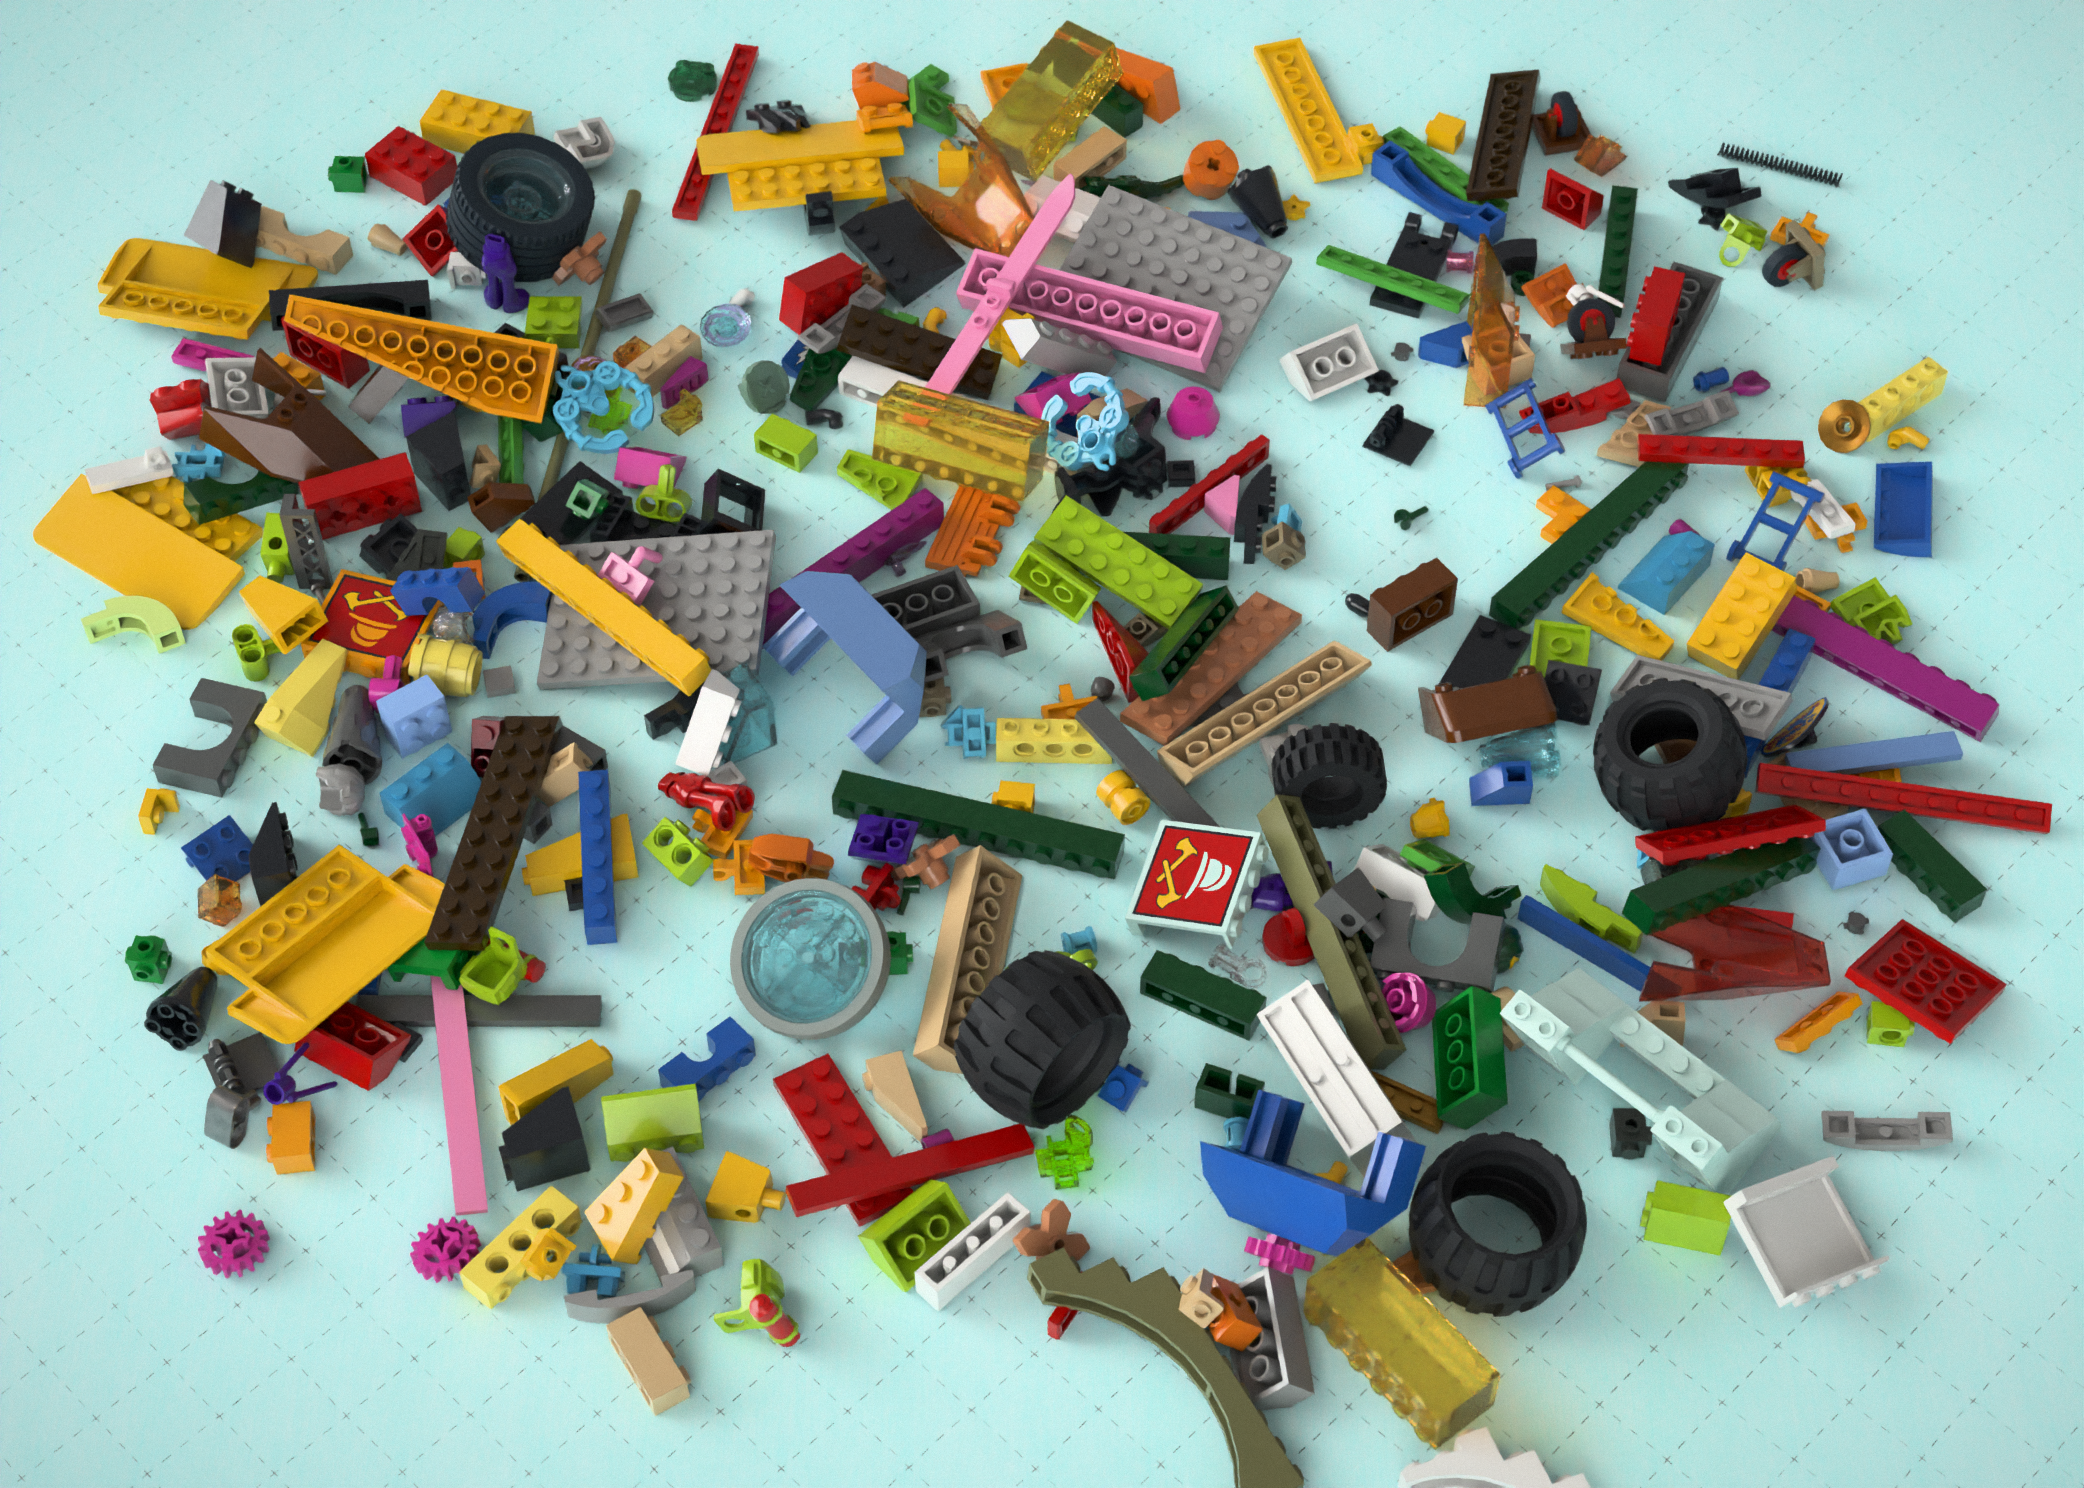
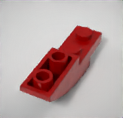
M1618 378L1573 397L1568 391L1538 404L1551 433H1560L1607 420L1606 413L1630 404L1631 400L1623 383ZM1532 406L1519 411L1522 420L1534 414ZM1539 423L1528 429L1529 433L1543 434Z

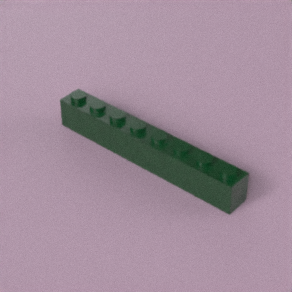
M1799 837L1788 838L1787 842L1781 844L1764 843L1756 849L1740 848L1731 854L1721 855L1630 890L1622 914L1646 936L1658 931H1664L1670 926L1684 923L1701 914L1705 915L1711 910L1727 906L1741 898H1748L1752 894L1768 890L1774 885L1788 882L1802 874H1809L1817 864L1816 859L1821 848L1809 838Z

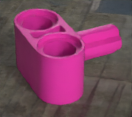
M395 655L386 657L383 678H371L369 701L377 714H379L376 701L405 686L400 679L401 657Z

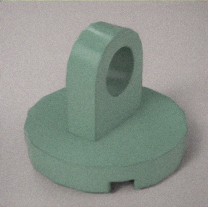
M761 360L754 362L747 368L738 388L741 397H743L750 409L761 414H771L777 412L785 405L787 401L785 398L786 394H789L790 384L788 375L782 366L773 361Z

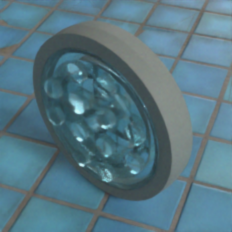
M818 878L789 881L761 896L749 908L739 923L730 953V970L733 985L747 1011L769 1030L782 1036L802 1040H819L833 1037L849 1030L862 1021L880 999L888 980L891 965L888 934L883 922L871 904L856 891L845 885Z

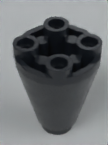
M1270 165L1253 171L1249 168L1242 170L1237 175L1238 180L1227 191L1232 202L1270 238L1282 236L1288 230L1274 170Z
M198 967L150 1003L146 1011L145 1028L149 1032L158 1035L162 1040L170 1043L171 1047L178 1051H184L188 1046H194L200 1042L207 1028L217 988V975L215 972L207 967Z

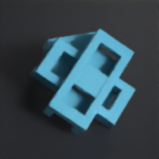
M207 443L205 450H197L196 445H191L190 452H175L178 463L172 464L173 471L176 476L184 477L183 481L185 484L193 482V478L221 477L226 453ZM197 462H205V464H196V463H197Z
M958 705L940 725L943 729H947L948 742H945V746L962 745L963 759H968L969 757L985 758L986 744H996L995 722H985L984 708L982 706L966 709L962 705Z

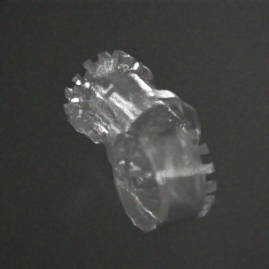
M1224 943L1219 944V946L1217 945L1213 951L1215 955L1211 954L1212 957L1208 962L1209 967L1212 969L1217 967L1229 974L1230 979L1237 981L1246 988L1259 989L1260 986L1262 987L1266 983L1267 969L1264 962L1260 959L1248 958L1245 955L1240 957L1228 950ZM1251 967H1257L1262 971V974L1259 978L1251 980L1245 976L1246 970Z

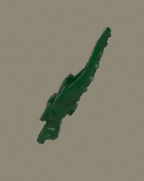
M1118 175L1116 178L1089 176L1085 177L1087 186L1079 189L1102 197L1107 186L1110 185L1140 198L1149 199L1150 197H1161L1165 193H1171L1174 189L1181 188L1185 184L1183 175L1160 182L1143 181L1137 178L1136 175Z

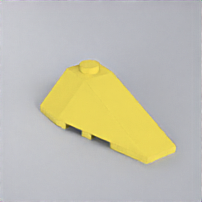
M322 639L268 699L254 723L266 737L314 757L329 731L330 723L328 721L331 709L334 708L336 702L334 697L337 684L341 682L348 653L346 648Z

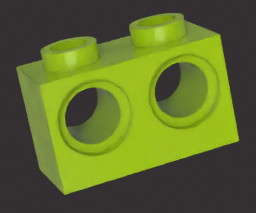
M664 817L642 844L678 880L692 887L713 863V858L707 853L709 847L697 837L693 840L688 835L691 832L690 828L682 821L677 819L676 822H673ZM673 837L672 842L668 845L669 840ZM692 854L691 859L686 863L687 858Z

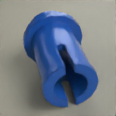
M1720 367L1706 373L1703 371L1698 372L1693 378L1694 387L1697 391L1705 393L1711 387L1729 382V373L1725 367Z

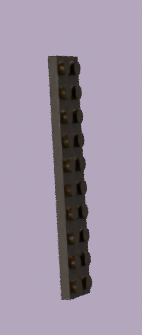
M505 716L504 724L495 743L424 941L428 950L485 951L490 937L488 929L495 923L563 725L560 716Z

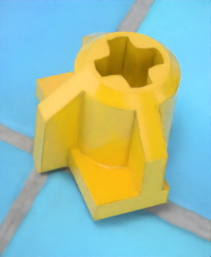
M1435 797L1429 798V803L1422 804L1415 813H1412L1410 828L1414 837L1421 839L1450 836L1449 818L1445 814V802L1443 800L1437 801Z

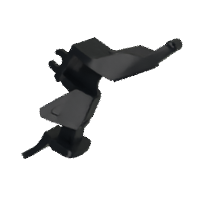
M1151 398L1139 414L1136 415L1127 434L1130 457L1123 459L1121 456H1116L1114 466L1109 464V459L1102 461V464L1109 466L1108 471L1099 470L1095 464H1092L1082 469V472L1069 476L1062 466L1057 468V471L1054 473L1059 502L1053 511L1066 495L1081 504V496L1088 494L1101 516H1110L1123 488L1133 492V497L1140 498L1143 496L1147 500L1153 499V493L1150 492L1154 489L1159 493H1163L1162 484L1167 482L1165 447L1153 438L1152 435L1154 426L1161 415L1160 398Z

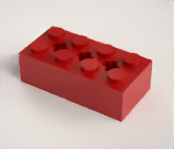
M406 452L298 482L305 509H315L322 540L384 523L388 518L394 519L400 513L405 517L422 512L415 476Z

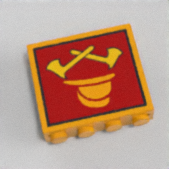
M341 569L321 605L328 622L300 643L304 659L322 639H325L348 650L343 672L348 671L361 674L367 678H383L385 658L395 655L402 658L400 679L404 685H408V683H411V678L408 676V668L414 644H420L422 641L417 638L418 635L427 634L434 618L445 619L449 610L443 602L438 600L428 615L406 616L390 591L396 581Z

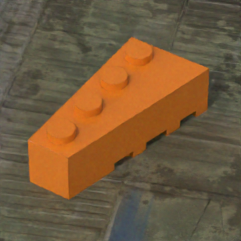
M1103 42L1082 56L1083 61L1143 103V114L1159 124L1164 123L1181 110L1173 67Z

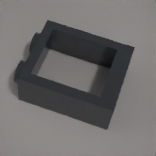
M718 468L704 483L700 533L706 535L761 531L763 529L765 489ZM719 496L745 507L744 523L718 511Z

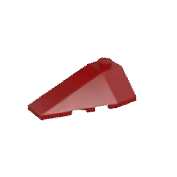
M1098 601L1092 602V622L1127 702L1132 703L1139 695L1133 688L1129 676L1149 653Z

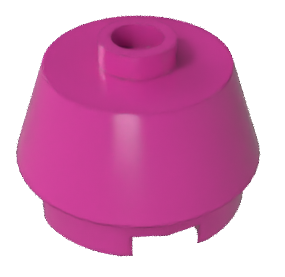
M1192 386L1186 387L1176 394L1167 410L1166 417L1172 427V432L1176 436L1185 440H1191V437L1205 435V438L1209 437L1217 427L1220 420V412L1210 392L1201 387Z
M1410 972L1394 973L1383 980V983L1386 984L1382 989V993L1399 1033L1421 1029L1431 1022L1436 1011V997L1419 976Z

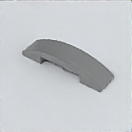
M865 284L849 297L848 305L822 325L814 323L798 336V340L818 354L833 350L838 346L851 305L877 313L885 303L886 297L868 284Z
M1727 390L1707 396L1699 402L1671 410L1665 408L1648 413L1644 417L1652 434L1685 436L1739 415V412Z
M1854 1111L1821 1112L1823 1141L1842 1147L1870 1151H1911L1933 1148L1953 1142L1950 1112H1918L1917 1118H1854Z
M693 1270L661 1276L662 1288L598 1300L596 1289L564 1295L568 1317L584 1322L609 1324L639 1307L642 1308L647 1317L658 1315L682 1303L696 1292Z

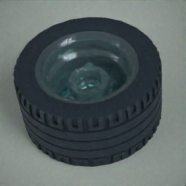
M503 133L490 136L471 146L470 150L465 152L458 164L447 206L446 225L448 233L457 250L469 263L483 272L482 256L484 253L485 236L487 234H494L504 237L505 242L510 246L513 260L518 269L517 274L514 276V282H537L552 278L554 273L561 267L559 264L562 258L569 254L576 246L580 248L583 246L595 206L593 182L583 164L571 152L553 141L526 133Z

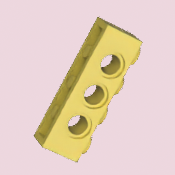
M1928 356L1859 401L1858 403L1863 405L1869 413L1871 421L1870 434L1866 441L1870 442L1941 395L1948 371Z
M997 718L996 762L1112 764V757L1076 719Z
M551 1185L459 1272L463 1287L489 1309H492L498 1303L504 1302L517 1284L530 1277L526 1272L528 1268L520 1263L527 1250H518L522 1247H529L540 1229L546 1225H551L550 1228H553L565 1238L573 1236L582 1223L579 1206ZM548 1251L546 1259L550 1258L553 1254ZM499 1269H506L504 1272L495 1273Z

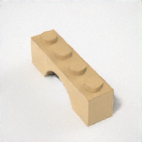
M266 206L261 207L256 247L267 249L278 255L286 256L335 275L353 257L351 242L348 236L329 229L311 236L296 235L289 232L285 213Z

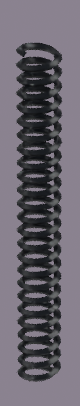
M1725 142L1722 143L1717 156L1721 154L1722 157L1726 155V158L1731 156L1732 160L1736 157V161L1741 158V162H1750L1751 165L1754 163L1756 166L1760 164L1761 167L1765 165L1766 169L1770 166L1771 170L1775 167V171H1778L1780 168L1781 173L1784 170L1786 174L1790 171V175L1794 173L1795 176L1799 175L1800 178L1803 176L1805 179L1809 177L1810 180L1814 178L1815 182L1819 179L1820 183L1824 181L1827 184L1829 182L1830 186L1834 183L1835 187L1838 186L1843 175L1841 173L1837 181L1838 172L1835 173L1832 179L1833 171H1830L1827 178V169L1822 177L1823 168H1821L1817 176L1818 166L1812 175L1813 165L1808 171V164H1806L1803 170L1804 164L1801 163L1798 169L1799 163L1797 161L1793 168L1794 161L1792 160L1788 167L1789 160L1786 159L1783 166L1784 158H1781L1778 165V156L1773 164L1774 155L1771 156L1768 163L1769 154L1766 155L1763 162L1764 152L1758 161L1759 151L1756 152L1753 160L1754 150L1751 151L1748 158L1749 148L1744 155V147L1739 154L1740 147L1738 146L1734 153L1735 145H1732L1729 152L1730 144L1728 143L1724 151Z

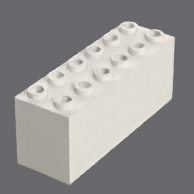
M1309 980L1256 1014L1341 1147L1363 1177H1365L1378 1131L1417 1142Z

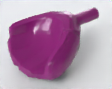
M1749 370L1738 374L1732 382L1733 386L1720 392L1728 390L1730 394L1736 392L1739 396L1752 397L1764 393L1771 387V383L1760 376L1757 371Z

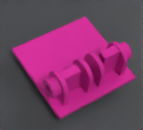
M404 813L402 814L404 827L401 828V832L407 843L405 845L407 854L412 862L417 860L419 864L417 869L434 877L430 859L435 857L438 847L431 819L425 814H419L415 818L408 820Z

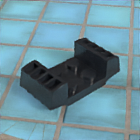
M614 494L591 531L589 543L703 535L700 533L701 519L684 513L676 525L663 520L642 516L634 512L632 497Z

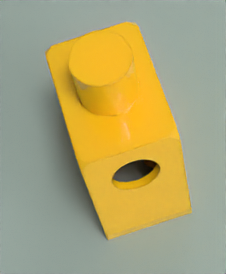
M726 1151L705 1200L707 1216L713 1219L756 1223L760 1221L765 1207L779 1211L782 1210L786 1199V1192L772 1189V1172L768 1168Z

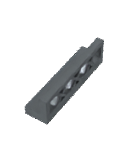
M284 494L279 516L299 589H310L316 583L322 584L324 589H331L333 579L315 509H299L296 495ZM302 519H309V524L304 526ZM307 537L314 541L311 545L308 544ZM312 556L319 560L313 563ZM313 573L318 574L324 579H312Z

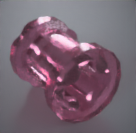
M1448 249L1446 272L1450 273L1451 270L1467 271L1468 274H1472L1474 251L1457 253Z

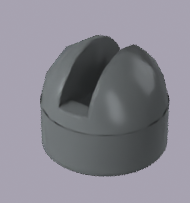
M1095 677L1090 689L1091 695L1097 696L1100 701H1106L1112 696L1115 685L1108 678Z

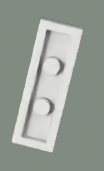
M161 446L145 449V455L85 469L92 494L174 476L167 451H163Z

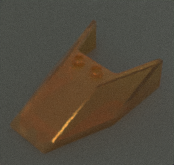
M950 103L947 108L976 136L980 144L974 152V162L977 166L951 197L910 177H890L888 181L940 234L972 250L976 248L1010 257L1035 217L1004 155L967 104ZM982 151H983V152H984V158H983V160L981 161L980 156H981V153H982Z
M1482 233L1479 236L1467 313V322L1471 326L1463 399V406L1485 407L1489 402L1508 392L1513 342L1518 341L1520 328L1519 325H1515V322H1519L1520 306H1515V293L1486 234Z

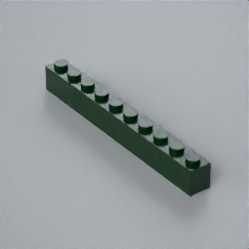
M1643 463L1492 596L1489 616L1500 623L1518 630L1523 626H1528L1540 610H1546L1558 594H1564L1575 579H1581L1592 564H1597L1602 559L1605 552L1610 548L1614 549L1624 535L1627 533L1631 534L1642 519L1649 518L1660 503H1666L1677 488L1681 489L1686 484L1689 477L1687 475L1689 463Z
M842 770L832 794L833 814L845 819L859 820L860 814L915 821L919 822L916 834H921L927 838L943 840L951 835H955L961 845L973 847L981 845L988 851L1007 854L1013 858L1029 859L1040 864H1050L1070 871L1093 874L1100 878L1115 879L1124 854L1125 834Z

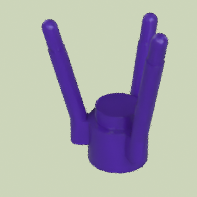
M305 1042L287 1063L274 1074V1078L264 1085V1096L270 1103L279 1105L286 1100L293 1103L299 1098L337 1086L338 1083L332 1081L298 1092L295 1091L296 1082L293 1077L287 1075V1072L309 1048L308 1042Z

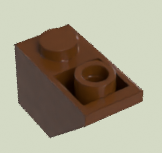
M489 482L467 497L472 514L490 533L505 526L510 520L526 512L535 504L531 487L528 484Z

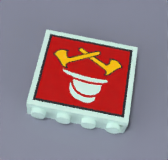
M1161 819L1125 915L1126 923L1132 935L1143 936L1147 925L1223 935L1228 949H1233L1236 938H1239L1242 933L1244 915L1251 908L1253 890L1259 885L1262 864L1267 862L1269 856V848L1265 844L1261 832Z

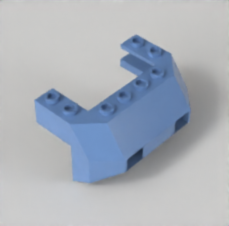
M805 571L779 584L801 608L762 647L792 676L830 639L849 656L880 690L886 694L847 734V737L877 765L918 724L924 691L927 651L851 574Z

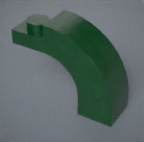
M1465 862L1442 865L1424 876L1429 892L1439 909L1447 917L1461 924L1471 925L1473 912L1500 916L1506 919L1504 910L1512 906V901L1522 896L1518 885L1495 887L1481 895L1471 882Z

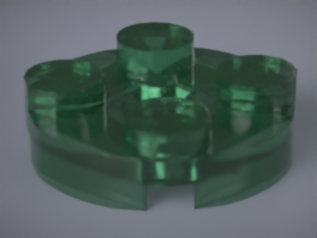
M679 60L676 63V67L668 75L670 92H674L677 99L687 102L702 100L701 96L706 94L709 96L713 95L718 86L714 65L708 62Z

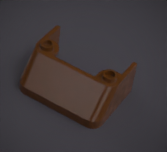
M1525 665L1517 668L1518 672L1512 675L1513 678L1465 688L1452 687V683L1435 685V690L1425 687L1418 688L1425 733L1446 743L1464 742L1556 722L1558 718L1556 707L1542 671L1536 669L1534 665Z

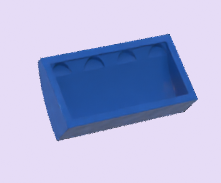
M1932 461L1876 464L1874 548L1901 556L1932 557Z

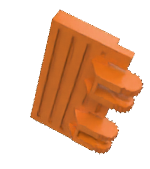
M961 482L925 559V567L941 571L958 565L964 577L967 574L978 577L981 565L994 566L998 559L995 554L1001 553L1003 549L1001 542L995 539L999 525L1011 527L1015 522L1013 515H1017L1020 510L1019 502L1012 500L1013 494Z

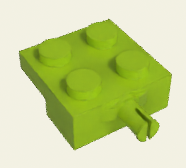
M530 296L525 326L526 338L556 344L558 349H579L582 332V296Z

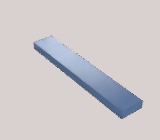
M1949 731L1789 752L1785 754L1784 760L1789 767L1850 775L1961 760L1963 751L1955 732Z

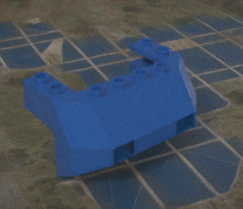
M1258 1089L1240 1150L1200 1141L1203 1176L1228 1217L1318 1252L1339 1256L1408 1209L1426 1149L1425 1145L1378 1131L1361 1190H1355L1287 1165L1305 1103Z

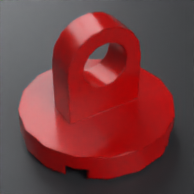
M1294 907L1282 911L1268 920L1263 929L1262 944L1264 951L1272 960L1276 962L1279 960L1286 963L1287 966H1299L1315 959L1306 936L1303 918L1297 908Z

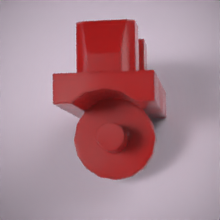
M885 863L882 868L868 864L861 876L862 883L869 886L867 890L856 885L851 888L864 897L874 910L878 908L881 911H885L887 907L897 908L901 902L900 896L897 894L900 888L894 884V879L891 876L894 868L888 863Z

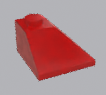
M1550 168L1546 176L1542 209L1585 230L1601 215L1604 195Z
M439 204L402 238L432 277L449 262L450 252H459L448 233L446 225L447 208Z

